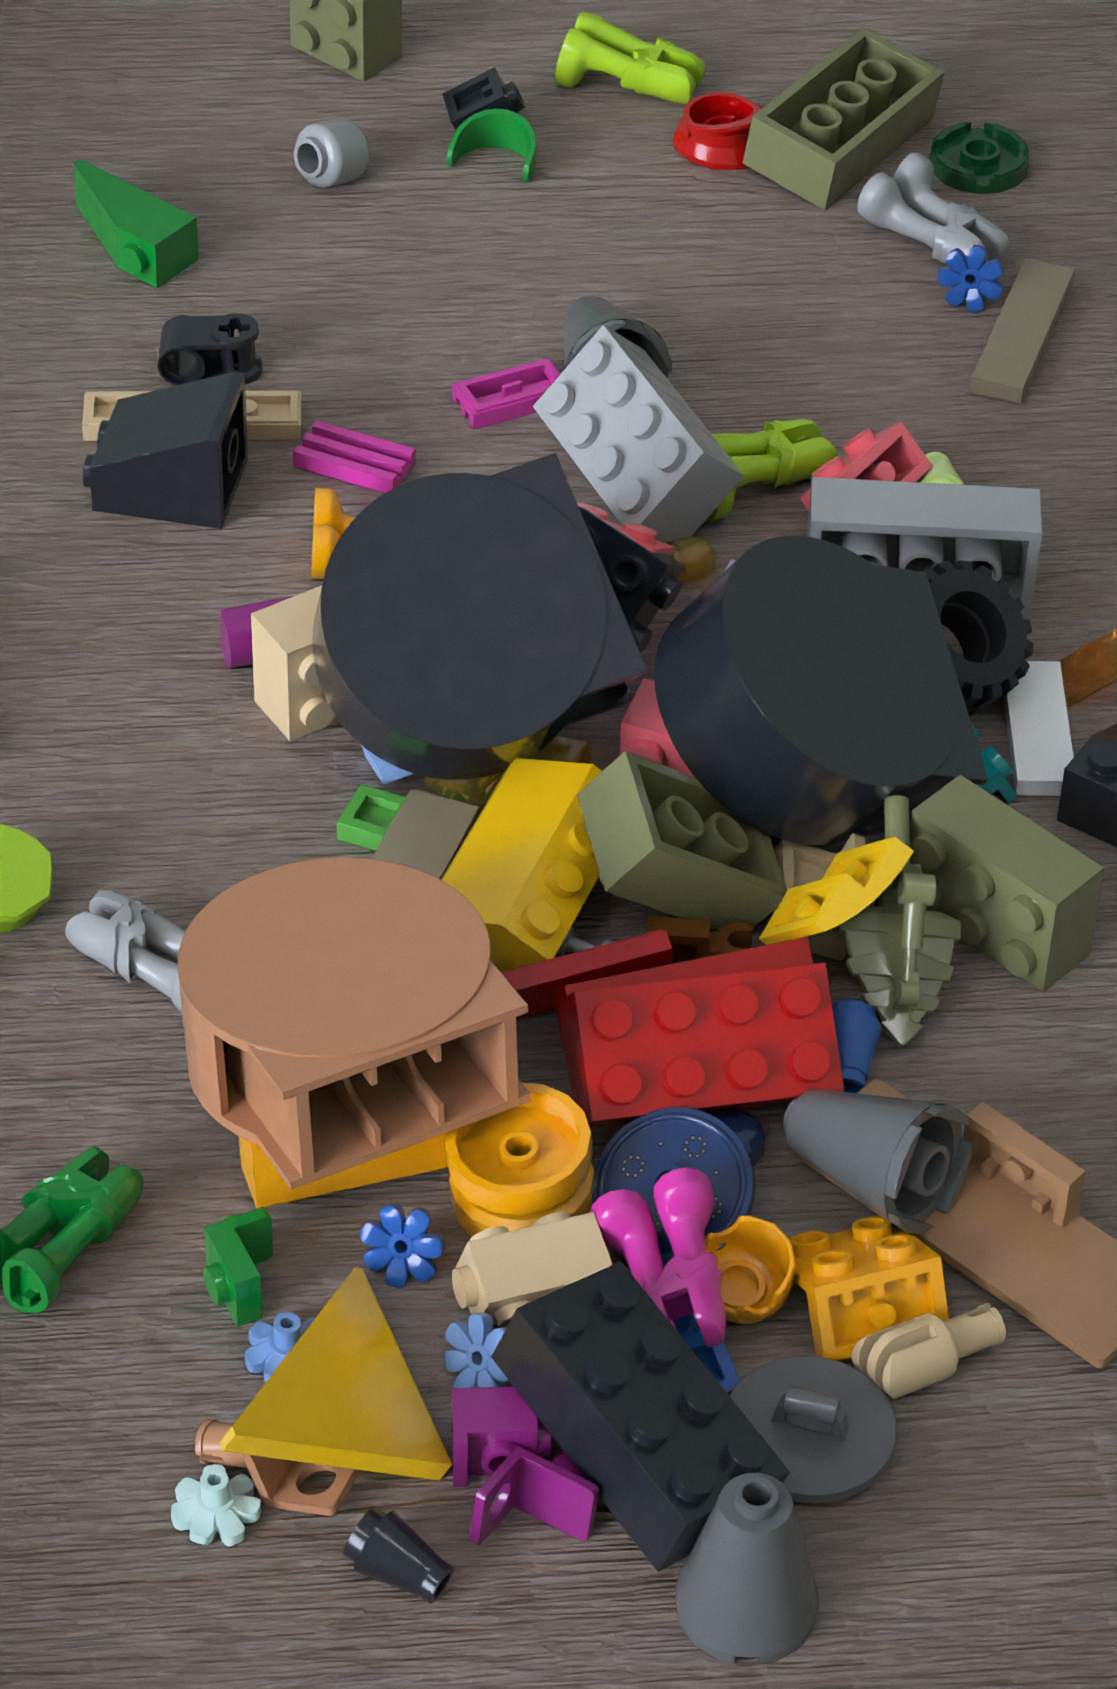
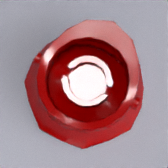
M712 92L693 98L684 106L683 117L680 118L674 132V149L687 160L709 169H747L748 166L743 164V158L752 116L761 110V107L758 103L755 104L744 96L729 92Z

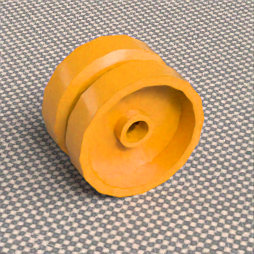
M521 1082L531 1094V1102L447 1132L445 1149L450 1171L451 1200L457 1222L471 1237L485 1229L497 1226H505L509 1232L532 1227L538 1219L556 1212H569L571 1217L590 1213L594 1184V1169L591 1163L593 1155L591 1131L585 1112L569 1095L544 1084Z

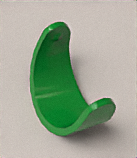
M496 108L483 110L464 120L455 131L447 151V165L455 166L461 156L475 149L489 147L504 148L514 151L526 159L522 175L523 181L530 182L532 180L536 161L535 133L529 122L518 113Z

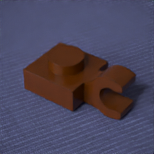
M647 916V933L660 929L667 931L672 946L673 964L749 949L752 946L753 925L748 923H729L722 926L718 931L709 933L710 920Z

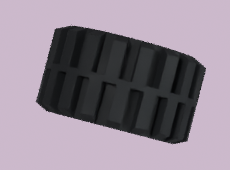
M959 560L953 565L950 561H945L924 572L927 574L941 624L955 635L963 651L964 658L958 655L947 642L968 715L971 716L1010 692L1019 684L1018 680L1026 675L1030 665L1025 659L1033 655L1034 643L1027 640L1026 635L1033 631L1030 619H1023L1020 612L1025 608L1019 597L1014 600L1008 593L1011 586L1001 578L995 581L992 579V570L982 565L973 570L970 561Z

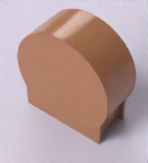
M321 858L285 864L252 875L221 892L195 916L182 938L177 966L187 1066L193 1091L205 1110L223 1127L259 1145L290 1190L531 1102V1094L518 1079L516 1017L528 1013V1005L490 960V940L487 928L478 911L464 895L433 875L406 865L368 858Z

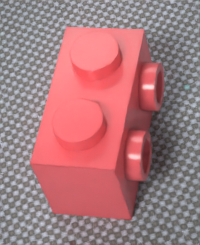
M900 421L876 434H873L870 428L858 433L843 445L842 448L846 455L842 459L837 456L829 460L811 476L916 482L932 467V464L905 425ZM811 487L799 497L808 511Z

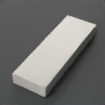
M1027 661L1030 667L1026 675L1018 680L1019 684L1014 689L1003 695L1012 770L1014 771L1015 792L1020 796H1060L1064 768L1074 758L1061 664L1059 661Z

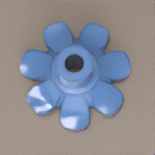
M284 1312L276 1315L273 1326L262 1321L256 1322L249 1330V1341L253 1346L245 1350V1364L248 1371L254 1374L264 1371V1381L266 1382L315 1318L307 1319L301 1323L300 1318L296 1314Z
M487 1313L472 1314L468 1319V1323L463 1320L451 1323L446 1330V1340L455 1347L444 1353L446 1369L449 1372H461L455 1379L454 1388L505 1387L504 1382L509 1381L491 1358L507 1327L493 1330L492 1317Z

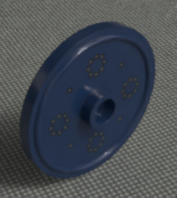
M663 1108L633 1119L610 1139L594 1169L592 1205L602 1195L610 1191L622 1189L637 1192L646 1200L658 1231V1244L663 1267L674 1257V1253L657 1213L653 1198L654 1185L662 1175L674 1169L685 1167L698 1169L707 1175L714 1191V1209L704 1230V1238L709 1233H718L729 1228L736 1222L739 1216L750 1215L755 1199L756 1182L754 1168L741 1140L729 1126L718 1118L691 1108ZM726 1243L718 1247L716 1251L721 1250L726 1245Z

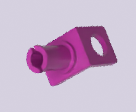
M517 1446L479 1488L475 1497L469 1540L478 1545L482 1544L511 1509L515 1507L581 1541H585L593 1531L599 1488L596 1484L584 1478L563 1449L551 1461H548ZM500 1490L499 1495H498V1497H497V1500L495 1501L493 1507H492L491 1510H490V1507H491V1505H492V1502H493V1500H494L496 1494H497L498 1491Z

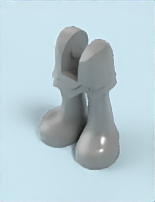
M918 152L911 153L903 159L896 170L894 178H891L884 172L877 173L868 180L860 193L857 207L858 213L864 219L877 227L890 229L925 243L933 249L932 258L939 260L940 263H946V256L955 248L961 249L965 256H968V252L973 245L984 246L987 250L986 262L992 259L999 260L1003 258L1010 248V241L1005 232L983 217L974 207L970 208L964 201L961 205L953 202L948 203L932 190L934 166L930 159Z
M99 890L89 903L90 913L85 911L79 912L67 922L65 935L70 944L81 953L107 966L115 975L119 973L130 984L134 975L141 978L171 998L176 1009L182 1012L178 964L147 950V946L157 949L178 961L180 944L186 930L156 913L155 907L145 905L141 900L113 890Z

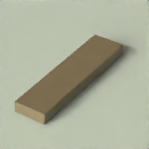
M1024 258L973 371L969 392L1021 404L1073 285L1074 268Z

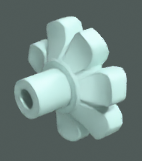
M220 1464L206 1466L200 1477V1482L187 1477L182 1479L175 1489L178 1502L171 1505L173 1526L180 1531L190 1529V1540L203 1545L210 1544L216 1532L219 1533L222 1542L226 1546L230 1547L242 1542L245 1539L243 1523H254L260 1519L261 1501L253 1497L255 1493L254 1482L245 1474L237 1475L229 1480L225 1468Z

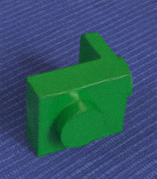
M260 1207L243 1214H234L220 1222L204 1227L206 1267L203 1268L205 1284L214 1304L220 1305L225 1303L237 1327L262 1319L261 1275L255 1264L269 1260L273 1256L272 1218L265 1207Z

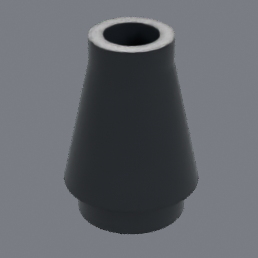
M372 1507L353 1530L343 1552L344 1556L355 1562V1572L415 1594L430 1604L443 1592L454 1572V1567L441 1559L394 1510L386 1514L380 1509Z

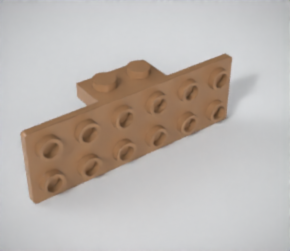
M873 1079L858 1092L859 1094L909 1099L881 1079ZM982 1101L966 1114L970 1126L964 1125L962 1139L972 1143V1156L966 1179L954 1204L947 1213L936 1209L924 1221L933 1225V1227L926 1232L913 1235L940 1255L943 1261L1096 1368H1104L1117 1356V1240L1079 1215L1086 1170L1078 1166L1065 1153L1056 1151L1026 1131L1013 1118L1004 1116ZM795 1152V1156L798 1159H800L809 1167H811L819 1174L827 1178L829 1181L837 1185L839 1188L847 1192L849 1195L857 1199L859 1202L864 1204L862 1201H860L858 1198H856L854 1195H852L850 1192H848L846 1189H844L842 1186H840L838 1183H836L834 1180L828 1177L825 1173H823L821 1170H819L817 1167H815L813 1164H811L809 1161H807L805 1158H803L801 1155Z

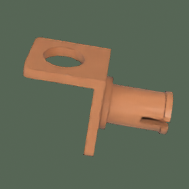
M216 1419L205 1420L200 1425L196 1434L195 1453L200 1456V1463L248 1468L265 1507L333 1516L338 1512L361 1471L223 1452L219 1443L233 1424L220 1422ZM328 1470L336 1474L334 1483L321 1493L306 1495L299 1491L301 1483L312 1473Z

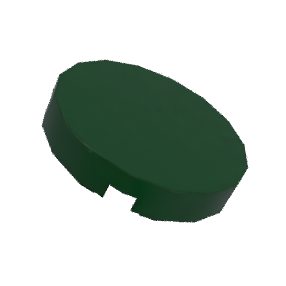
M960 122L943 129L933 138L930 161L934 166V175L945 185L963 192L977 194L1001 193L1016 187L1027 176L1030 160L1028 145L1022 137L1009 128L996 123H984V129L971 128L972 122Z

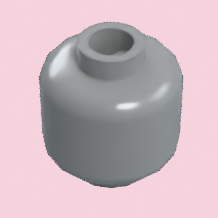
M339 117L308 124L298 135L294 148V161L298 171L311 185L327 188L356 181L363 175L369 162V147L361 128L352 120Z

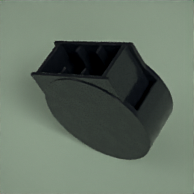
M556 453L491 476L471 473H445L412 480L393 488L364 508L349 524L338 540L326 567L315 614L312 637L313 658L322 692L339 722L364 748L389 764L417 775L438 779L460 780L486 777L504 772L514 759H530L537 755L558 736L565 726L631 703L633 699L628 688L634 678L648 672Z
M806 536L776 537L756 544L746 551L680 612L662 635L655 658V692L658 707L672 743L691 773L720 804L747 824L764 833L793 843L826 845L847 840L853 833L858 834L862 830L885 832L884 799L886 797L900 795L909 798V822L911 824L912 810L957 776L962 775L974 784L983 785L988 781L926 572L873 565L868 560L844 547L817 538Z

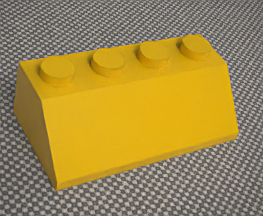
M524 758L514 759L441 879L464 895L482 917L490 940V960L500 972L553 959L599 878V867L590 837L585 830V820L577 794L602 772L594 764Z

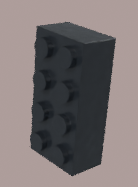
M621 1261L517 1308L491 1356L584 1478L598 1486L599 1497L658 1572L690 1555L722 1489L730 1480L746 1473H762L770 1475L783 1483L790 1473L788 1468Z

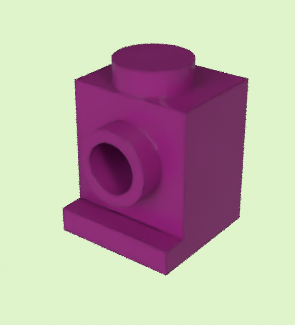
M514 1386L451 1388L453 1487H467L468 1475H492L517 1446L538 1456H551V1434Z

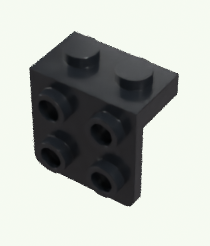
M579 507L641 654L651 639L653 632L648 626L659 609L667 610L680 593L683 582L678 578L686 566L668 554L651 552L588 509Z

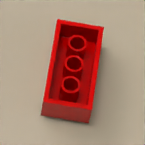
M826 963L574 991L559 1001L571 1096L573 1101L585 1112L589 1128L626 1124L639 1116L648 1115L651 1111L663 1108L684 1107L713 1113L715 1111L735 1108L749 1109L790 1104L795 1098L800 1097L804 1092L812 1088L844 1091Z

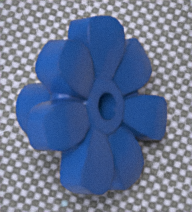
M973 245L968 252V256H965L964 252L959 248L951 250L946 256L945 261L949 267L940 268L937 279L941 286H951L945 295V300L949 304L959 306L966 299L968 310L978 312L985 307V296L994 300L998 299L1001 295L1003 284L996 278L1002 275L1004 268L998 259L985 261L987 250L984 246Z
M399 1203L385 1205L379 1214L381 1222L369 1219L360 1230L361 1241L369 1246H373L363 1256L365 1264L369 1270L375 1272L388 1267L385 1282L391 1287L403 1288L409 1281L411 1273L418 1281L425 1282L429 1280L437 1270V1265L432 1258L439 1257L445 1250L443 1235L433 1232L427 1233L426 1231L432 1222L433 1216L426 1209L418 1207L408 1217H405L404 1210Z

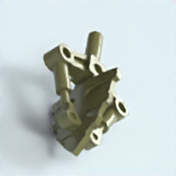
M900 795L886 797L884 799L885 839L895 836L910 847L909 798ZM910 858L892 883L876 898L874 906H867L854 917L838 925V932L844 933L850 957L846 960L848 970L852 977H857L864 991L861 998L864 1003L870 1005L883 1021L880 1023L883 1031L900 1049L924 1026L919 1024L925 1014H932L941 999L936 998L942 984L949 983L954 967L949 965L954 942H958L961 939V921L941 912L926 910V906H932L935 900L936 879L934 875L922 872L921 865L910 864Z

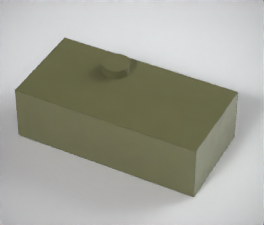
M862 27L752 116L743 164L821 209L826 210L933 119L945 72Z

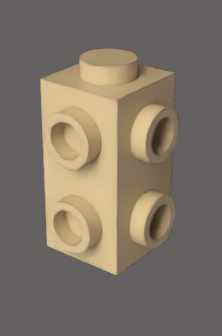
M562 1211L538 1219L532 1227L509 1232L507 1227L497 1226L475 1234L467 1242L455 1269L452 1271V1285L456 1300L461 1308L469 1307L471 1315L487 1313L491 1315L493 1325L498 1324L499 1328L508 1326L517 1308L612 1265L594 1212L571 1217L569 1212Z

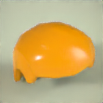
M750 1215L739 1216L736 1222L729 1228L718 1233H709L706 1236V1251L716 1255L718 1269L722 1273L721 1295L727 1322L739 1324L758 1323L772 1316L784 1306L795 1281L797 1264L792 1241L775 1223ZM726 1243L721 1250L716 1251L722 1244Z

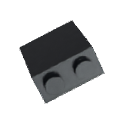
M230 372L118 399L109 421L103 420L100 424L95 455L88 454L84 463L83 485L84 487L91 488L92 511L222 529L248 461L245 373Z

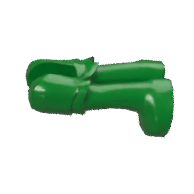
M93 1146L77 1155L58 1172L39 1181L34 1189L23 1196L22 1205L25 1210L8 1225L0 1229V1287L3 1285L7 1302L14 1309L24 1313L37 1314L46 1310L55 1302L62 1289L61 1278L92 1240L93 1243L106 1241L140 1200L144 1182L138 1170L124 1164L119 1165L108 1173L109 1155L99 1147ZM49 1230L50 1235H55L40 1250L33 1249Z

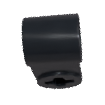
M238 313L224 316L180 315L172 317L165 322L161 330L157 366L159 374L165 381L173 385L189 383L230 372L245 373V384L255 381L261 376L263 371L261 358L255 351V341L259 335L257 321L251 316ZM235 329L239 330V337H235ZM236 361L239 362L238 370L234 368V362Z

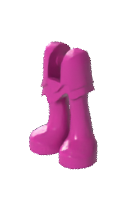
M679 1168L662 1175L654 1185L653 1198L657 1213L674 1253V1257L668 1261L665 1267H663L659 1250L658 1231L646 1200L637 1192L624 1189L610 1191L599 1197L592 1205L590 1213L594 1212L606 1247L624 1256L632 1276L673 1327L677 1330L674 1319L693 1313L695 1322L708 1348L724 1343L726 1312L721 1295L722 1273L718 1269L716 1255L706 1251L704 1230L714 1209V1191L707 1175L698 1169Z

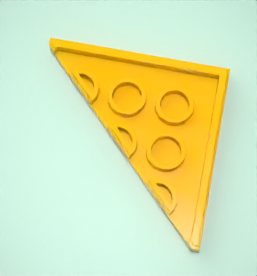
M357 1267L353 1268L219 1443L223 1452L439 1481L453 1465L363 1269Z

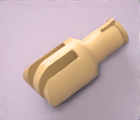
M989 1303L979 1305L974 1310L945 1321L936 1315L926 1313L863 1337L854 1345L851 1359L856 1370L869 1377L892 1399H896L952 1377L957 1370L960 1358L991 1346L1003 1344L1006 1338L1005 1324L999 1311L995 1307L991 1308Z

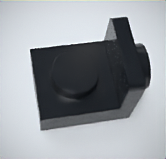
M495 67L442 94L450 121L455 130L464 120L483 110L507 109L519 114L520 110L526 108L515 83L511 81L505 84Z

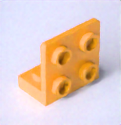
M869 1216L858 1219L852 1223V1229L828 1234L823 1231H808L796 1234L790 1238L797 1264L794 1282L807 1292L816 1357L835 1361L851 1358L854 1345L863 1337L926 1313L936 1315L943 1321L949 1319L941 1256L913 1234L896 1228L883 1217Z

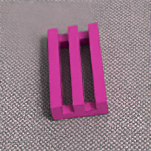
M546 358L455 382L452 384V400L456 405L460 404V411L464 417L469 416V424L474 430L537 413L533 408L534 404L561 373L551 359Z
M316 420L312 425V434L307 432L302 438V446L297 445L293 450L294 467L383 493H387L393 488L400 486L416 464L415 448Z

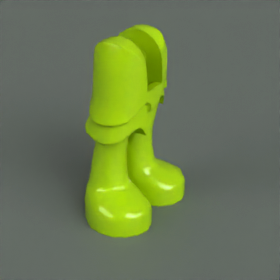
M582 11L578 15L575 28L569 29L562 45L555 70V84L566 88H574L587 71H598L620 78L622 88L634 90L637 94L653 96L673 103L687 104L692 98L696 86L704 78L706 66L698 55L682 49L670 41H665L658 37L655 44L645 42L607 22L600 15Z
M808 419L764 421L763 429L754 433L712 434L743 473L744 477L705 521H715L729 515L734 504L736 490L744 485L755 482H762V484L771 483L775 489L782 485L787 487L797 481L812 478L811 475L819 467L838 456L836 448L828 439L821 437L819 427L814 421Z

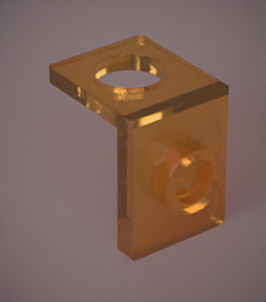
M1117 628L1093 642L1086 643L1077 651L1059 660L1065 700L1069 707L1117 681Z

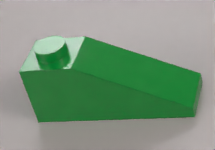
M82 159L74 163L76 206L119 269L158 288L198 260L196 216Z

